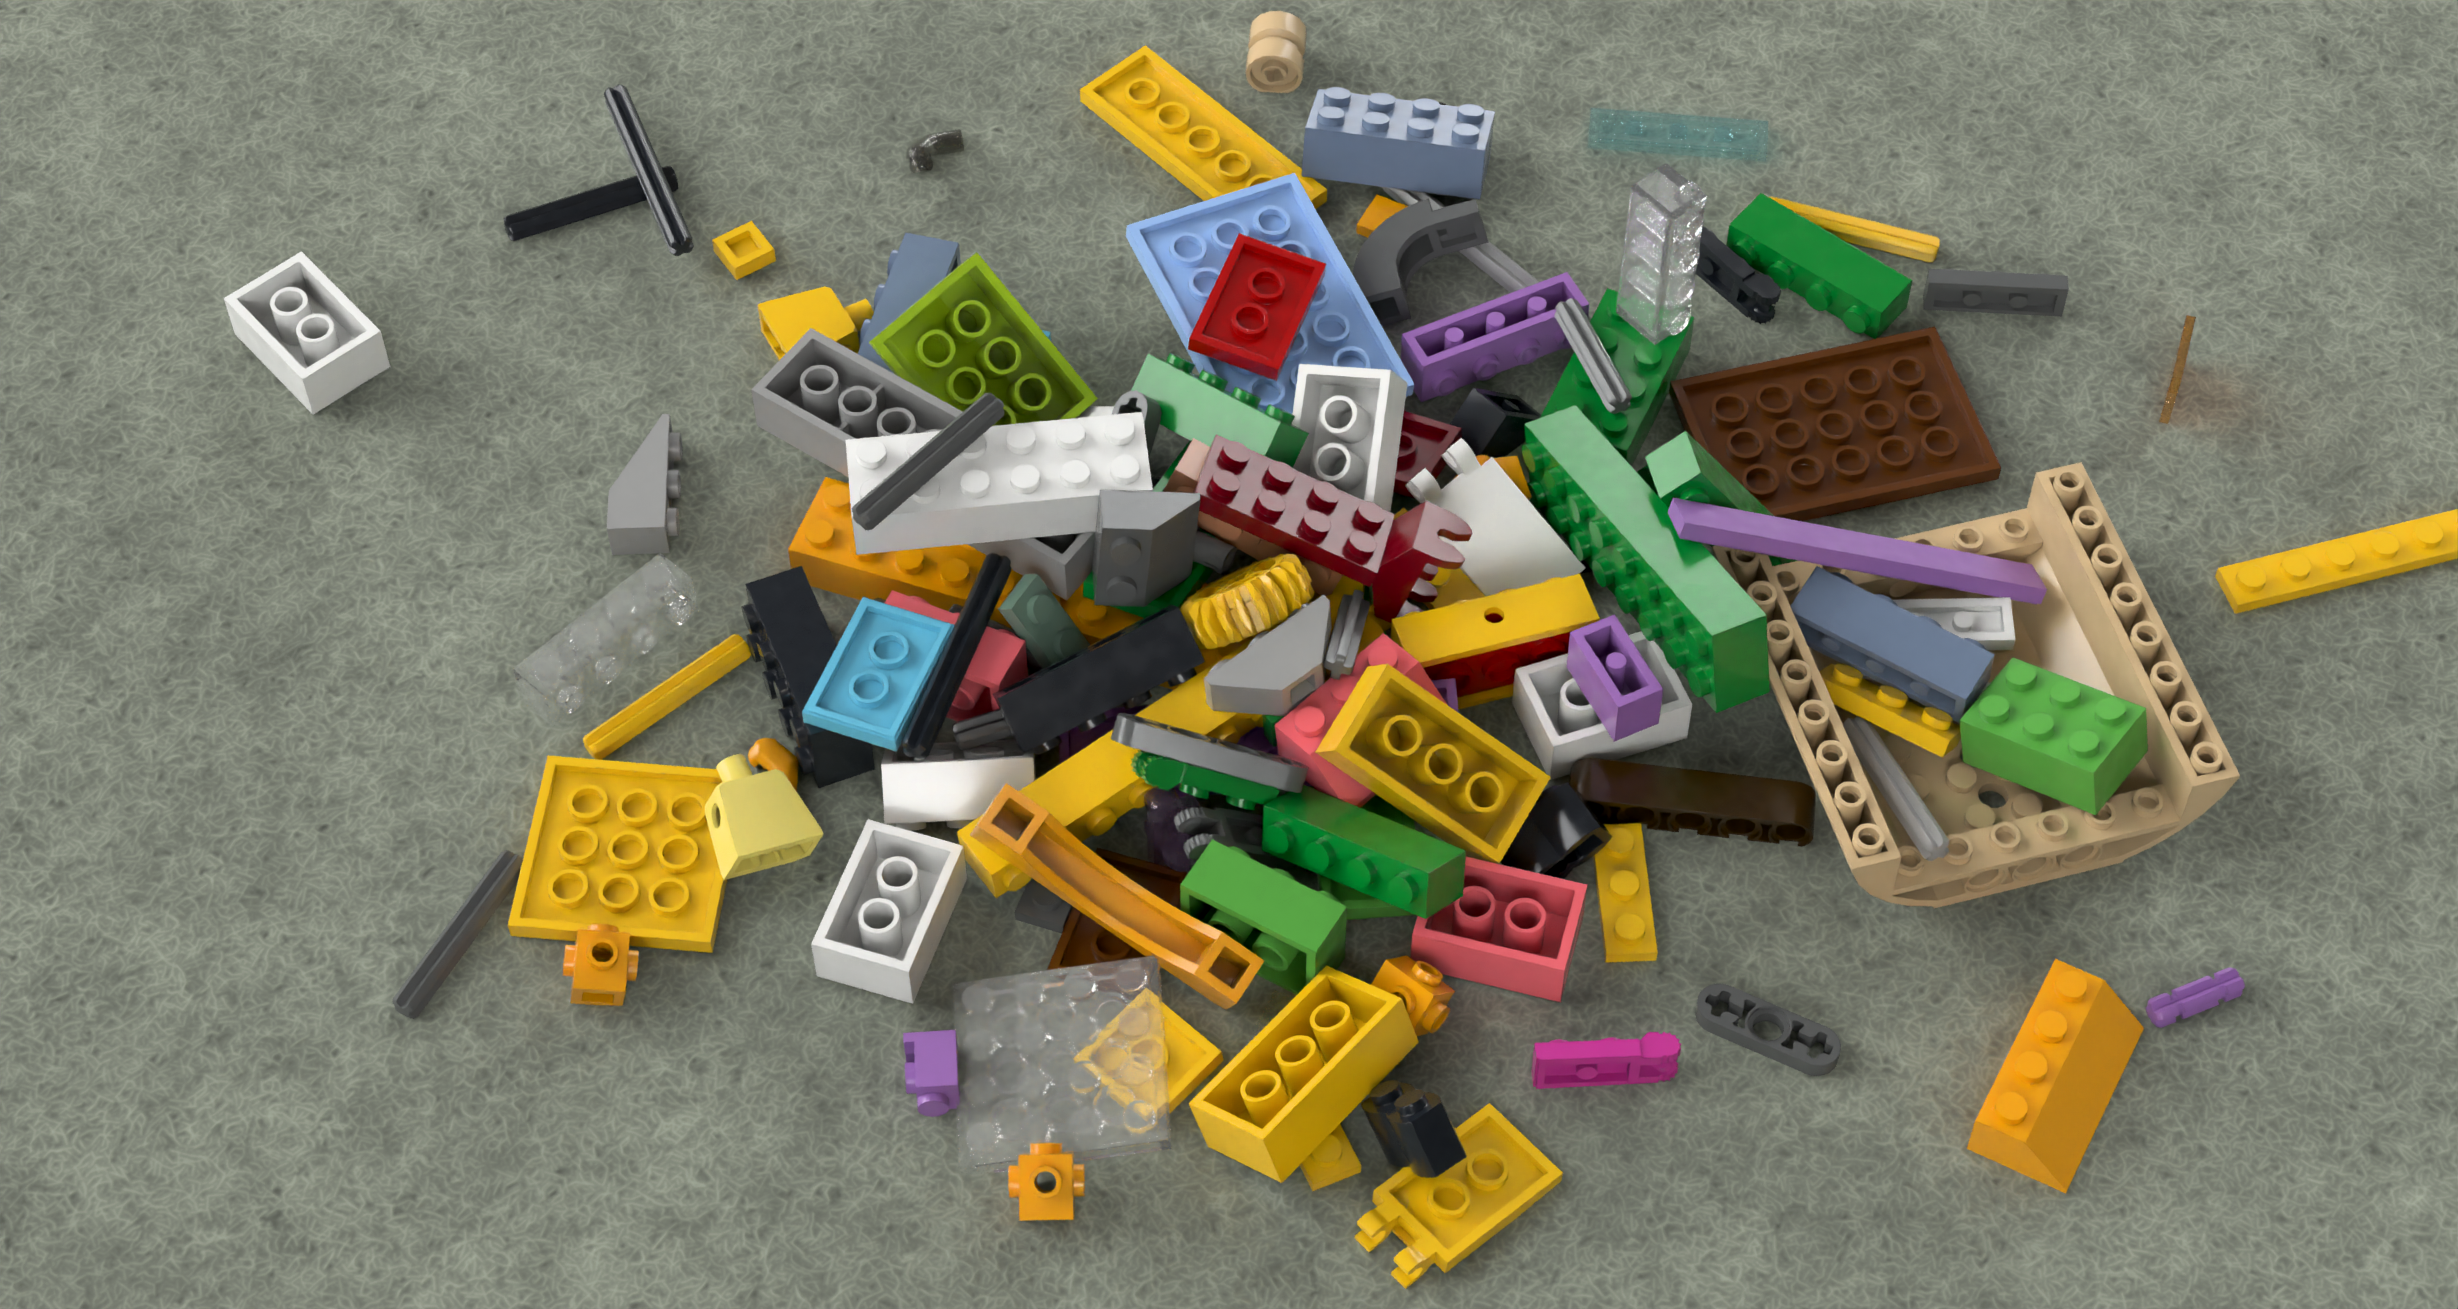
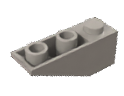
M670 414L661 415L609 490L607 533L612 555L670 553V536H679V511L677 507L672 508V498L681 497V477L679 470H673L674 461H682L683 446L681 433H673Z

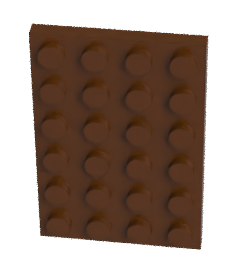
M1935 326L1670 381L1669 395L1684 431H1687L1775 517L1806 521L1998 480L2000 476L2001 466Z

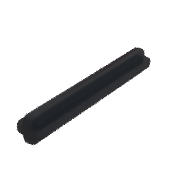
M671 166L661 167L672 192L678 190V180L675 171ZM636 175L507 215L503 219L504 227L509 239L517 241L646 201L647 198Z

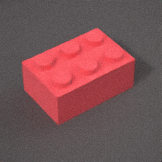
M893 590L884 602L888 605L954 625L960 615L959 612L951 613L930 605L921 597L906 596ZM987 626L946 717L955 721H961L1000 709L993 694L1028 677L1026 641L1008 630H996Z
M1466 857L1463 896L1427 919L1417 916L1412 933L1410 958L1415 962L1423 961L1432 965L1443 975L1561 1002L1584 916L1588 885Z

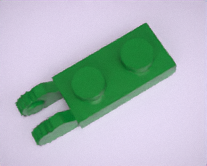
M1138 750V753H1134V758H1131L1132 764L1130 765L1133 767L1132 771L1138 777L1144 779L1148 785L1150 784L1153 787L1156 786L1167 791L1181 783L1179 790L1184 793L1205 799L1209 798L1210 791L1227 795L1225 800L1227 803L1248 810H1255L1256 803L1263 805L1276 799L1279 790L1275 787Z

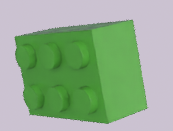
M2014 657L2011 658L1959 720L1964 763L2094 815L2098 814L2148 751L2147 714L2145 707Z
M1212 839L1180 884L1181 911L1224 932L1264 960V963L1256 975L1296 995L1326 965L1337 970L1345 959L1347 906L1341 904L1334 895L1326 891H1315L1297 882L1292 875L1282 869H1271L1251 859L1245 851L1238 847H1227Z

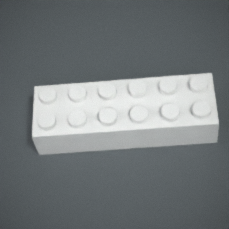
M1142 412L997 425L990 427L874 529L865 530L854 521L852 507L940 431L846 440L851 516L856 555L1096 532L1100 490L1153 491Z

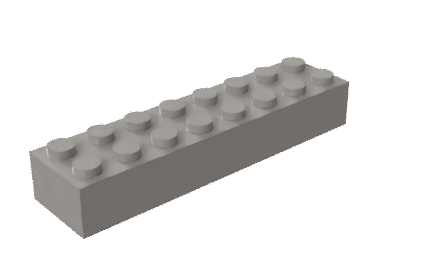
M812 328L751 389L758 427L847 477L846 440L941 431L962 413L961 410ZM1095 532L968 545L985 555L996 553L1000 556H1007L1011 560L1010 566L1012 570L1023 576L1024 574H1038L1051 592L1068 600L1092 571Z

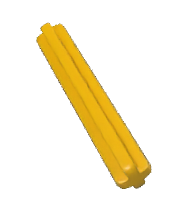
M1769 196V198L1847 243L1929 263L1934 262L1940 246V239L1937 236Z
M739 634L731 635L586 734L583 742L588 753L593 758L602 760L742 664L751 656L750 648L746 641Z

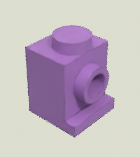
M956 1030L903 1033L906 1056L907 1094L917 1095L918 1112L924 1116L935 1117L947 1113L949 1109L961 1108L959 1051Z

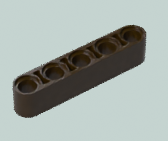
M1597 758L1578 760L1571 767L1569 784L1581 793L1603 824L1641 823L1646 824L1647 829L1679 832V828L1697 830V835L1729 838V834L1748 836V841L1779 844L1780 840L1798 842L1800 847L1808 845L1813 840L1816 792L1811 786L1802 782Z

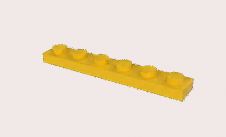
M2458 509L2219 567L2215 577L2234 613L2237 614L2458 559Z

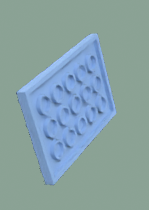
M1295 173L1127 225L1126 238L1195 364L1197 371L1200 374L1203 369L1227 380L1228 383L1225 390L1233 393L1235 387L1241 388L1261 398L1258 405L1261 409L1266 411L1268 405L1271 404L1292 414L1299 364L1392 370L1408 383L1406 397L1413 394L1414 382ZM1239 233L1327 264L1325 276L1277 381L1188 350L1190 335Z

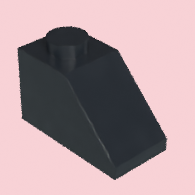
M1473 388L1450 422V425L1462 428V439L1470 446L1475 456L1487 455L1490 458L1507 456L1526 441L1524 424L1539 419L1541 414L1517 395Z

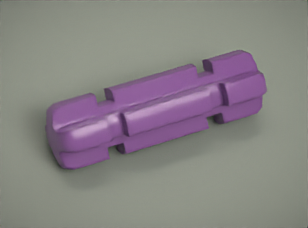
M2228 967L2214 973V979L2206 976L2171 990V996L2168 993H2163L2150 998L2145 1008L2146 1013L2156 1027L2162 1028L2175 1023L2176 1016L2180 1015L2182 1019H2185L2219 1005L2218 1000L2221 998L2224 1002L2241 996L2242 990L2245 987L2244 981L2235 968Z

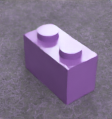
M1615 614L1570 632L1567 669L1613 741L1615 742L1659 724L1663 688Z

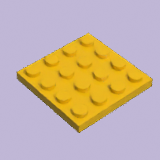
M548 755L508 921L510 936L576 941L578 929H588V926L592 924H609L618 927L619 932H630L629 946L713 953L727 880H723L705 815L707 801L716 786L723 783L717 769Z

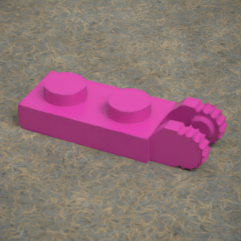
M1648 1032L1641 1040L1610 1037L1594 1041L1558 1039L1550 1042L1534 1043L1531 1069L1533 1087L1544 1089L1658 1083L1659 1080L1663 1082L1665 1080L1670 1081V1078H1675V1073L1678 1071L1676 1060L1681 1052L1680 1039H1677L1676 1035H1671L1670 1032H1663L1662 1034H1659V1032Z

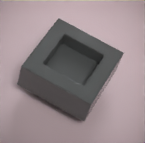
M1031 878L1015 910V920L1062 933L1073 906Z

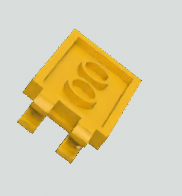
M1490 1103L1455 1128L1466 1152V1158L1433 1178L1417 1176L1410 1167L1402 1168L1374 1189L1372 1202L1377 1207L1365 1213L1357 1221V1225L1362 1230L1354 1238L1368 1252L1383 1242L1391 1232L1407 1246L1394 1257L1393 1261L1398 1267L1391 1272V1275L1405 1289L1419 1279L1433 1263L1444 1273H1447L1514 1221L1562 1180L1563 1172Z

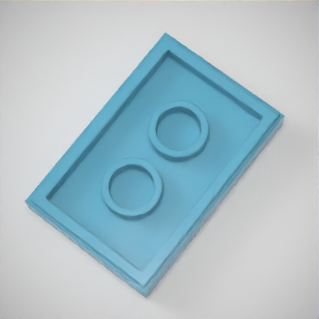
M862 597L802 711L803 722L897 752L955 625Z

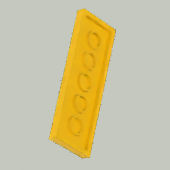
M1146 45L1080 89V102L1203 201L1295 173L1315 209L1327 202V189L1314 178L1301 176L1302 169Z

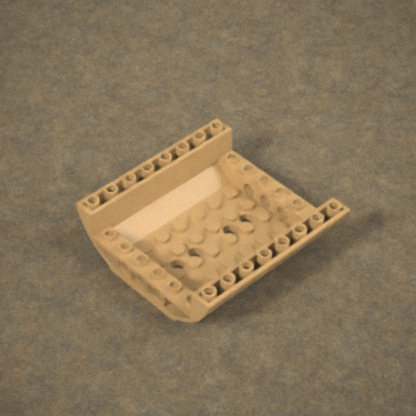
M2082 462L2036 472L2028 505L2025 509L1895 539L2032 564L2047 588L2046 594L2041 604L2011 600L2015 644L2013 650H1987L1995 654L1988 682H1992L2011 658L2014 657L2145 707L2147 714L2148 751L2098 814L2094 815L1964 763L1960 758L1962 754L1961 738L1958 745L1942 758L1871 723L1949 839L1947 846L1949 849L1948 854L1944 858L1938 857L1933 861L1923 858L1856 756L1843 724L1848 718L1854 719L1857 715L1833 704L1819 672L1831 663L1834 665L1842 663L1808 647L1791 609V604L1816 566L1830 573H1841L1847 576L1854 585L1873 594L1885 595L1892 600L1999 597L1804 561L1772 566L1766 554L1717 545L1712 546L1716 560L1767 615L1769 682L1848 865L1859 886L1874 897L1889 903L1906 906H1933V908H1938L2122 863L2125 859L2149 849L2174 835L2203 815L2226 794L2240 777ZM1865 679L1879 687L1883 685L1879 682ZM1909 697L1907 699L1908 701L1924 709L1927 707ZM1954 720L1952 721L1953 723H1955V724H1957V725L1960 726V723H1958V722H1956V721H1954ZM1985 791H1994L2003 796L2006 804L1999 808H1991L1980 801L1979 795Z

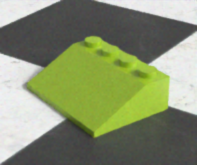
M977 252L961 263L869 342L895 375L962 412L983 394L992 393L1003 402L1005 412L1004 416L993 426L1076 418L1098 399Z

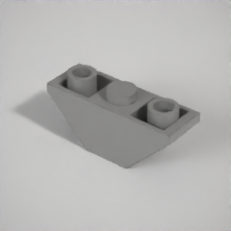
M1322 595L1311 604H1302L1301 609H1295L1288 619L1270 632L1264 631L1258 634L1248 647L1235 657L1224 659L1214 665L1208 675L1204 677L1207 705L1213 711L1285 716L1323 685L1326 676V668L1323 667L1332 630L1330 600L1325 595Z

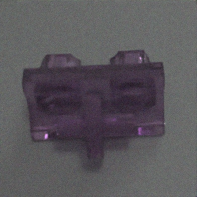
M1155 787L1144 795V805L1148 810L1146 813L1147 819L1144 821V831L1147 835L1148 860L1154 864L1163 866L1166 864L1175 871L1188 872L1197 861L1196 859H1188L1183 846H1185L1184 843L1196 835L1178 832L1174 823V817L1186 808L1198 807L1199 809V803L1194 796L1189 794L1180 798L1174 787L1168 791Z

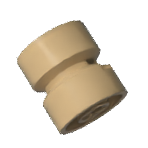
M1269 11L1260 14L1253 20L1249 34L1246 78L1254 89L1259 92L1290 93L1300 86L1303 78V55L1305 53L1307 36L1306 27L1300 18L1283 11Z

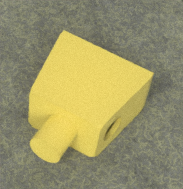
M742 754L732 755L719 762L716 769L723 783L716 786L707 801L705 815L723 880L791 863L811 855L823 836V831L784 772L774 769L753 775Z

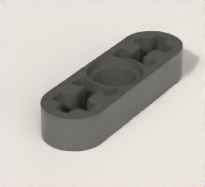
M1726 984L1709 985L1698 996L1695 1011L1697 1022L1704 1030L1811 1076L1828 1074L1838 1063L1841 1043L1836 1033L1826 1026ZM1719 1001L1728 1004L1727 1012L1724 1011L1720 1017L1711 1014L1712 1006L1716 1007ZM1743 1010H1746L1749 1013L1746 1016L1743 1029L1738 1027L1739 1018H1742ZM1769 1021L1780 1028L1782 1035L1775 1040H1763L1754 1033L1753 1027L1759 1022ZM1791 1032H1798L1797 1041L1794 1040L1793 1048H1786L1790 1041ZM1815 1042L1823 1044L1824 1052L1820 1053L1817 1058H1812L1808 1055L1809 1048H1812Z

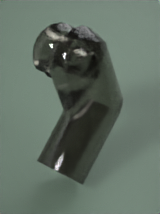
M961 130L927 134L908 147L906 159H909L911 172L915 174L921 171H931L933 168L931 156L964 151Z

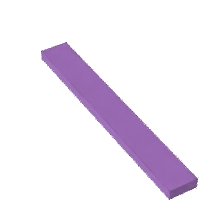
M1674 497L1667 512L1679 538L1993 597H2010L2011 600L2031 604H2041L2047 591L2032 564Z

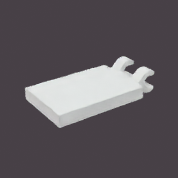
M1462 438L1441 455L1445 462L1458 474L1443 489H1440L1437 481L1426 468L1405 485L1420 503L1428 501L1460 517L1470 526L1473 534L1469 541H1452L1442 536L1438 537L1442 541L1453 545L1466 558L1460 569L1485 596L1497 594L1505 589H1518L1543 583L1554 577L1563 578L1576 575L1585 569L1584 565L1493 457L1481 466L1470 446Z

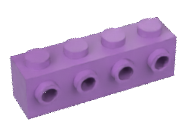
M1568 272L1403 333L1401 361L1414 382L1413 390L1421 402L1437 396H1446L1455 389L1473 382L1488 380L1497 373L1515 366L1530 364L1537 358L1560 349L1572 348L1555 318V307L1560 301L1565 302L1573 298L1580 303L1588 318V301Z

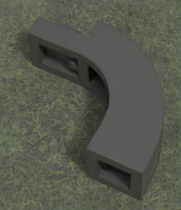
M1429 199L1417 202L1386 219L1364 242L1355 260L1353 276L1381 326L1411 319L1407 300V288L1413 275L1424 264L1445 254L1488 243L1476 199L1434 211Z

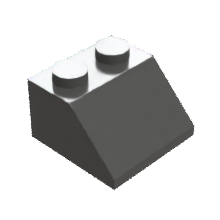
M1100 490L1092 562L1094 605L1145 607L1191 575L1200 507V493Z

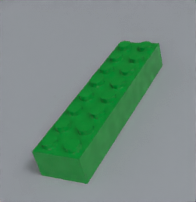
M1576 405L1525 423L1526 444L1522 446V455L1529 471V482L1527 485L1532 496L1529 501L1536 510L1540 509L1548 518L1550 526L1557 535L1562 534L1568 541L1579 561L1584 560L1593 570L1601 587L1607 586L1614 594L1621 610L1625 614L1630 613L1639 623L1645 638L1650 642L1654 641L1659 646L1669 666L1672 669L1678 668L1685 676L1694 695L1698 698L1703 697L1711 708L1718 713L1769 693L1767 615L1702 543L1679 538L1667 513L1669 507Z

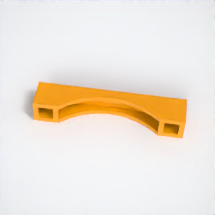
M1007 783L996 795L970 833V836L1225 1010L1238 1003L1264 963L1263 959L1224 932L1177 909L1125 876L1078 840L1048 811Z

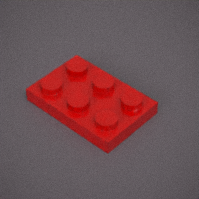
M1239 233L1190 335L1188 350L1277 381L1325 276L1327 264Z

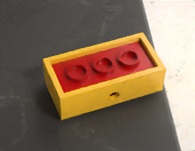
M1576 574L1563 578H1550L1543 583L1518 589H1505L1497 594L1469 601L1459 600L1448 606L1428 611L1410 612L1403 617L1392 619L1391 639L1419 661L1431 680L1456 678L1459 710L1513 696L1515 669L1567 654L1570 632L1600 620V617L1581 574Z

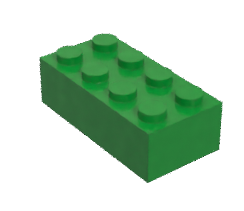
M1607 288L1590 323L1632 395L1630 400L1631 406L1626 411L1621 410L1616 414L1607 411L1574 352L1540 418L1576 405L1632 466L1669 393L1670 381L1676 379L1690 351L1694 317Z

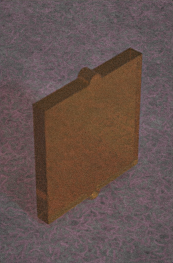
M2186 315L2159 419L2161 423H2169L2196 319L2193 316Z

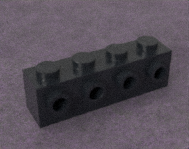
M1171 604L994 693L993 696L1018 747L1024 753L1033 749L1035 755H1038L1059 745L1062 742L1059 735L1075 727H1078L1080 732H1084L1100 725L1107 720L1104 712L1120 704H1123L1125 709H1130L1147 701L1152 697L1150 689L1166 681L1170 687H1173L1191 679L1197 674L1194 667L1204 663L1205 660L1179 607Z

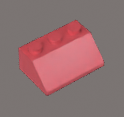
M1384 633L1357 655L1351 675L1341 674L1340 680L1328 679L1274 725L1279 756L1308 766L1309 769L1305 780L1316 790L1360 808L1376 794L1315 753L1366 668L1389 664L1447 704L1419 661Z

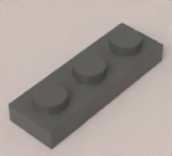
M1928 269L1923 293V309L2062 317L2069 291L2068 276L2005 273L1999 271Z

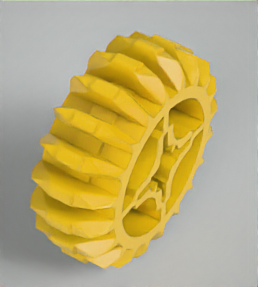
M1279 554L1259 562L1255 561L1251 565L1239 568L1209 583L1208 586L1197 590L1194 595L1188 597L1181 606L1180 611L1198 648L1215 649L1219 646L1225 647L1231 643L1240 642L1247 637L1255 636L1265 629H1270L1279 622L1285 621L1295 609H1301L1302 604L1309 603L1315 593L1310 583L1312 580L1306 567L1301 564L1297 555Z

